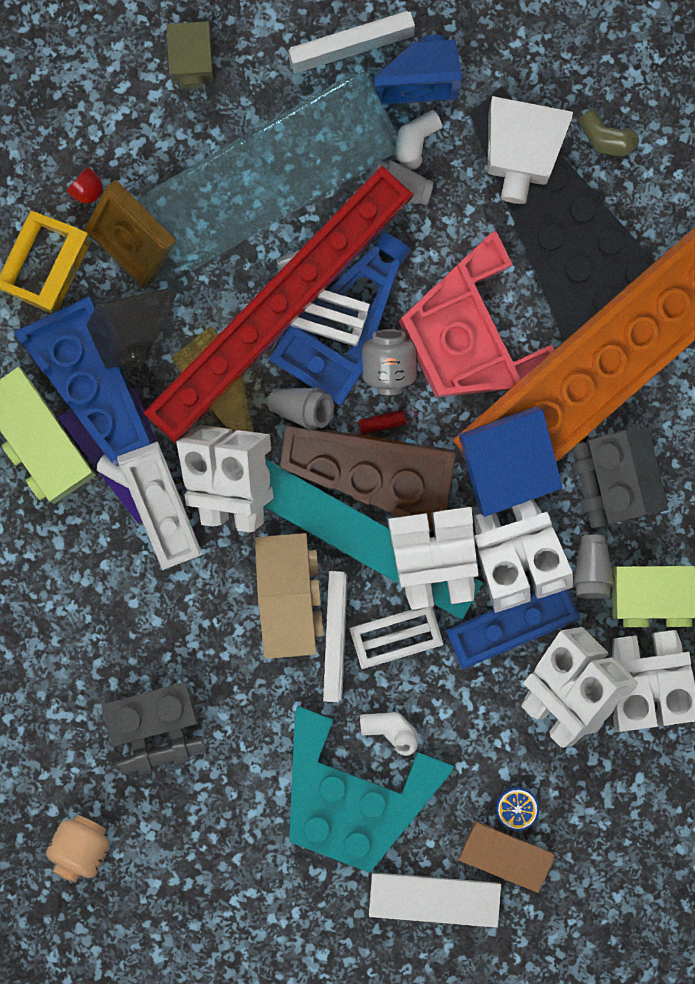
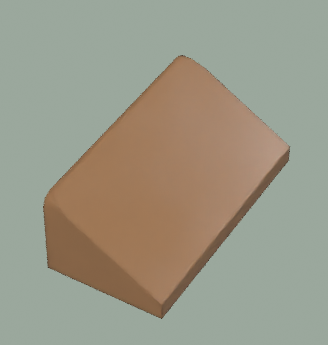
M474 820L458 860L538 893L556 854Z

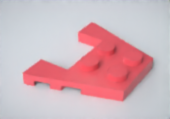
M497 231L490 233L399 320V324L403 332L406 333V337L416 347L417 360L436 398L510 390L555 350L553 345H550L513 362L475 284L503 272L513 265Z

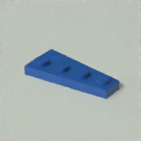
M90 296L13 332L115 466L119 465L117 456L152 444L95 302Z

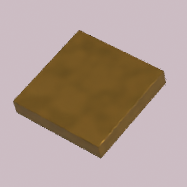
M117 180L105 188L85 228V231L143 288L154 281L177 241Z

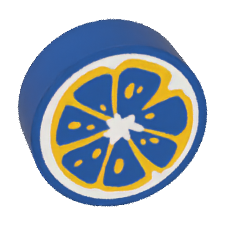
M511 787L499 795L495 805V812L503 826L513 831H523L530 828L536 822L539 815V804L536 797L527 789Z

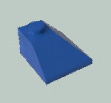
M429 35L422 37L421 42L412 43L375 76L374 106L457 100L462 75L456 40H446V37L443 35Z

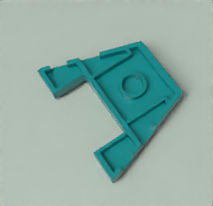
M297 706L294 724L289 842L370 873L451 774L454 766L417 752L401 793L320 763L318 759L333 719Z

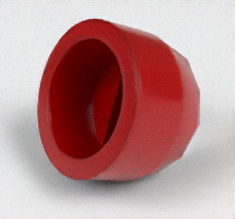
M88 166L66 192L78 202L85 204L93 203L99 199L102 193V181L98 174Z

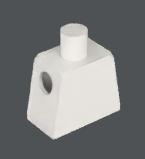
M492 96L488 114L487 171L488 174L505 177L501 194L502 200L525 204L530 182L541 185L547 184L570 125L573 112Z

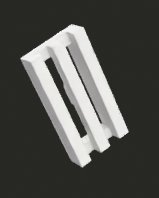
M324 290L316 299L359 312L358 317L349 316L314 304H310L304 312L354 327L352 334L302 318H297L290 325L357 347L370 304Z
M433 607L409 610L349 628L361 669L444 645ZM426 615L428 621L426 624L362 642L360 635L362 633ZM431 631L432 640L367 659L365 650Z

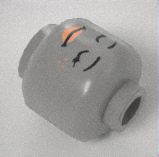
M395 329L379 330L372 334V339L367 340L363 344L361 349L362 378L367 385L377 388L379 394H400L403 392V387L409 386L416 380V347L406 337L405 332Z

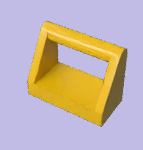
M30 210L0 273V290L50 314L59 311L92 239L88 233L76 227ZM42 226L66 237V240L40 295L15 286L14 283Z

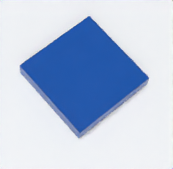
M536 406L458 434L479 513L484 517L563 488L543 409Z

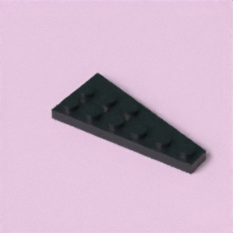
M502 86L469 113L470 122L487 163L488 114L492 96L513 100ZM560 153L557 156L546 185L530 182L525 204L504 201L563 342L655 262ZM495 176L500 194H502L505 177Z

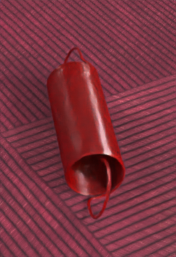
M402 410L359 420L358 423L361 428V434L359 435L406 425V422L411 421H405Z

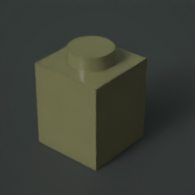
M209 21L166 24L169 75L172 84H180V88L192 90L205 87V82H214L212 37Z

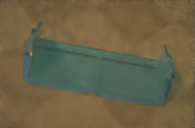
M364 69L357 73H351L256 128L249 135L242 136L147 191L146 195L139 198V202L177 240L169 255L177 269L185 265L193 277L196 275L194 269L385 158L390 157L392 161L395 160L396 149L393 144L397 141V133Z

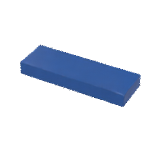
M568 589L537 599L534 592L531 594L530 602L497 613L494 610L445 631L463 670L580 620V616Z

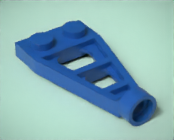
M382 232L374 247L327 290L345 296L353 284L362 277H366L377 284L378 293L369 309L357 347L352 345L348 352L339 354L318 341L315 333L290 326L270 356L269 361L309 387L323 389L326 394L332 397L333 402L341 407L362 374V346L367 340L372 339L374 332H377L399 266L403 264L411 249L392 235ZM379 254H383L393 262H383L380 259ZM319 299L313 303L314 305L342 312L349 316L358 317L359 312ZM307 312L298 317L318 324L326 320V318Z

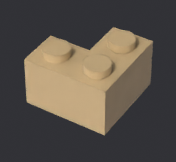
M306 533L255 537L257 591L265 659L316 655L315 637L323 636L322 612L313 611L312 607L321 606L319 579L310 580V576H318L317 551L308 550Z

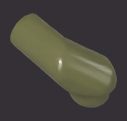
M596 109L585 113L577 120L593 148L600 154L619 157L626 156L632 150H635L639 144V137L634 130L630 128H607Z

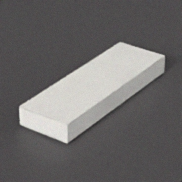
M405 11L290 47L289 61L293 73L296 74L414 37L415 24L411 12Z
M155 442L117 456L118 463L162 570L201 556V548L159 443Z
M329 571L323 697V701L339 702L343 698L348 575L345 572Z
M372 872L369 917L498 928L501 883Z

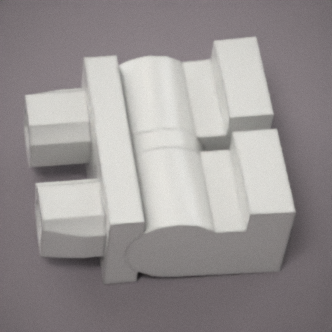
M199 425L176 441L183 482L188 490L184 494L186 506L198 507L201 525L212 527L222 525L229 520L228 512L234 513L237 531L254 532L264 524L263 506L274 498L273 488L269 486L270 473L265 462V455L271 451L270 434L236 430L232 433V429Z
M534 499L513 506L512 512L516 522L502 527L496 513L486 517L481 514L474 516L476 535H474L475 550L495 613L531 601L530 586L525 575L526 571L529 572L537 599L573 588V572L552 527L548 512L541 513Z
M471 507L432 512L435 537L429 536L427 513L387 519L400 587H405V594L411 610L434 606L431 583L447 581L451 604L474 601V577L479 575L476 563Z
M583 627L560 630L539 661L534 673L530 674L523 683L529 689V692L521 707L537 720L546 718L551 712L558 721L549 731L550 737L562 748L573 746L584 735L598 732L622 697L629 696L639 684L613 657L604 659L608 652Z
M677 630L653 633L655 657L641 659L637 636L613 639L612 657L639 683L629 696L622 697L614 709L615 732L695 722V681L691 669L690 653H683ZM654 702H656V703H657V709H656V712H655V705H654Z

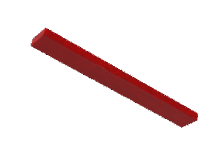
M381 166L149 406L144 415L169 439L177 444L176 441L182 438L407 205L413 198V193L384 166Z

